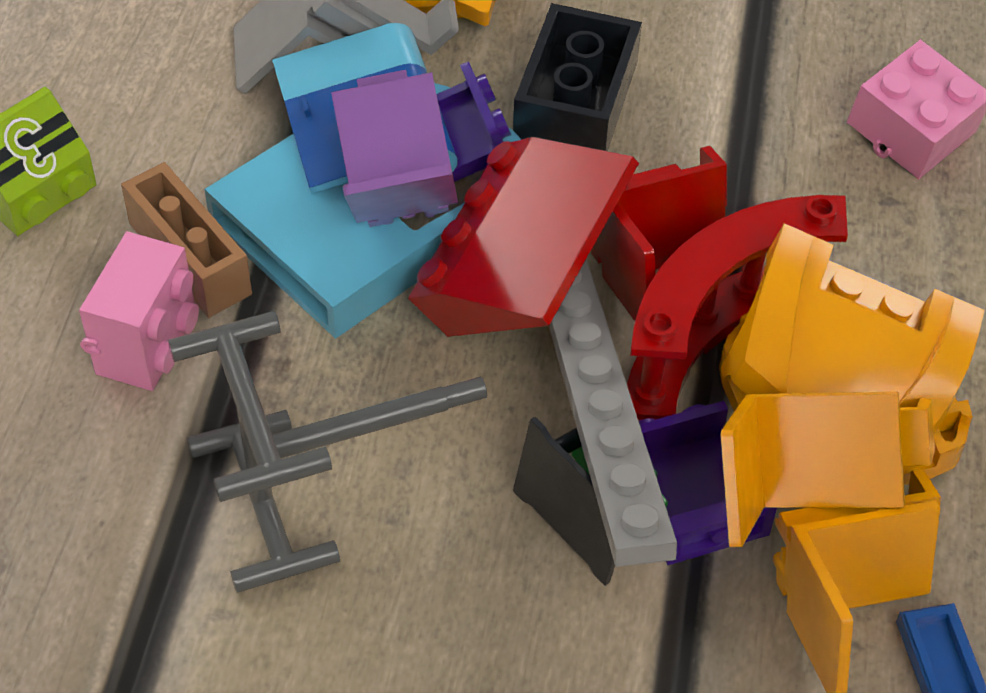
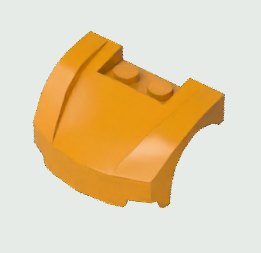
M783 224L767 252L764 274L752 306L721 365L722 376L724 378H731V381L745 395L899 391L900 408L917 407L920 398H932L935 434L947 415L969 368L985 310L937 289L933 290L926 302L830 261L833 244Z

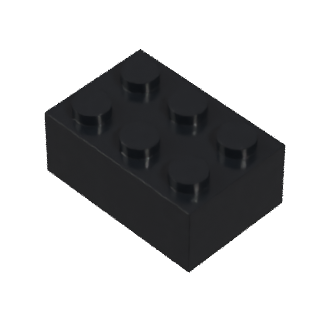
M551 3L514 98L513 131L522 140L535 137L608 151L637 66L642 22Z

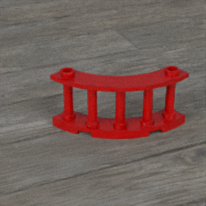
M846 195L790 197L739 210L697 232L678 247L664 262L643 296L633 327L630 356L637 357L631 368L627 387L638 421L647 418L656 420L676 414L679 396L690 375V369L702 353L707 354L718 343L726 339L739 325L741 316L749 312L764 274L766 254L783 224L826 242L847 241ZM742 266V271H741V272H739V273H737V274H734V275H731V276H728V275H730L733 271H735L736 269H738V268H740V267Z

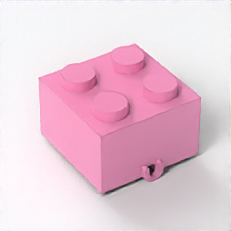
M920 39L860 86L847 123L873 143V150L880 158L891 157L919 180L977 132L986 113V89ZM883 144L887 147L885 152L880 149V146Z
M126 231L79 309L86 336L82 339L80 346L91 355L96 375L153 391L162 374H168L171 371L175 362L171 356L168 340L183 336L185 333L190 334L195 328L199 315V307L197 304H194L192 292L193 273L188 269L185 247Z

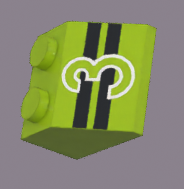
M45 86L0 113V221L18 237L33 226L45 221L50 215L65 205L82 197L87 191L97 185L89 150L52 92Z

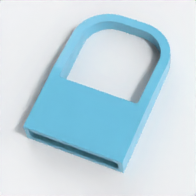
M435 84L436 94L451 88ZM509 128L511 136L503 139L504 142L521 140L511 128ZM294 134L205 188L207 210L244 251L247 257L336 339L418 282L417 274L419 270L433 257L442 242L441 234L450 222L455 220L464 203L418 230L411 229L399 217L394 218L392 224L369 227L368 221L357 223L344 197L343 185L345 184L311 194Z

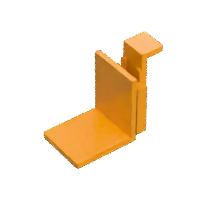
M899 391L747 394L721 430L729 546L743 547L764 508H904L903 466H930L934 455L932 398H920L917 407L900 408Z
M923 468L914 469L910 472L908 495L904 496V508H802L780 512L779 518H775V525L786 544V547H781V551L773 555V563L776 567V583L782 595H787L786 612L826 693H847L853 633V617L849 609L926 595L931 592L941 496Z

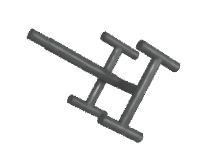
M275 311L169 339L168 345L174 362L217 351L237 406L239 423L187 437L192 458L233 447L241 471L214 478L219 501L223 502L249 494L271 558L230 571L236 593L340 562L339 551L334 540L292 552L273 497L272 487L332 470V463L326 445L441 413L449 408L487 398V388L483 378L480 376L449 386H440L292 429L287 410L265 415L240 346L242 343L281 333Z

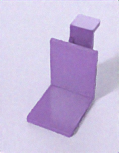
M406 70L357 79L358 87L331 92L349 183L343 185L344 197L357 223L368 221L369 227L392 224L396 217L402 216L403 219L415 217L416 213L424 212L425 216L430 218L435 217V214L449 212L448 205L458 203L432 72L408 77Z

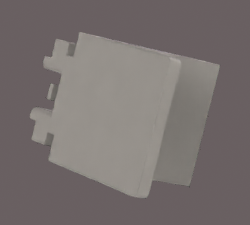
M260 0L234 26L236 89L246 94L274 68L272 59L288 55L308 36L324 44L388 23H401L411 28L418 48L432 55L459 30L455 1L441 0L425 14L404 0Z

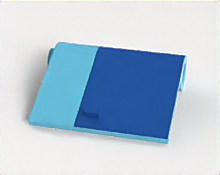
M388 23L272 59L311 194L348 183L331 92L358 87L357 79L406 70L408 77L427 73L414 33L405 24ZM440 110L453 172L457 166V156Z

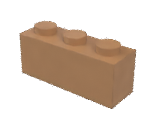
M166 162L121 183L128 221L137 234L185 247L188 269L193 273V298L208 318L252 295L247 255Z

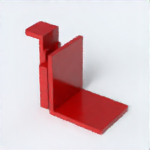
M711 146L700 148V165L681 170L677 164H672L633 174L591 249V254L598 264L602 263V277L634 321L636 320L643 296L656 275L655 269L661 268L678 247L697 232L725 217V207L727 206V164Z

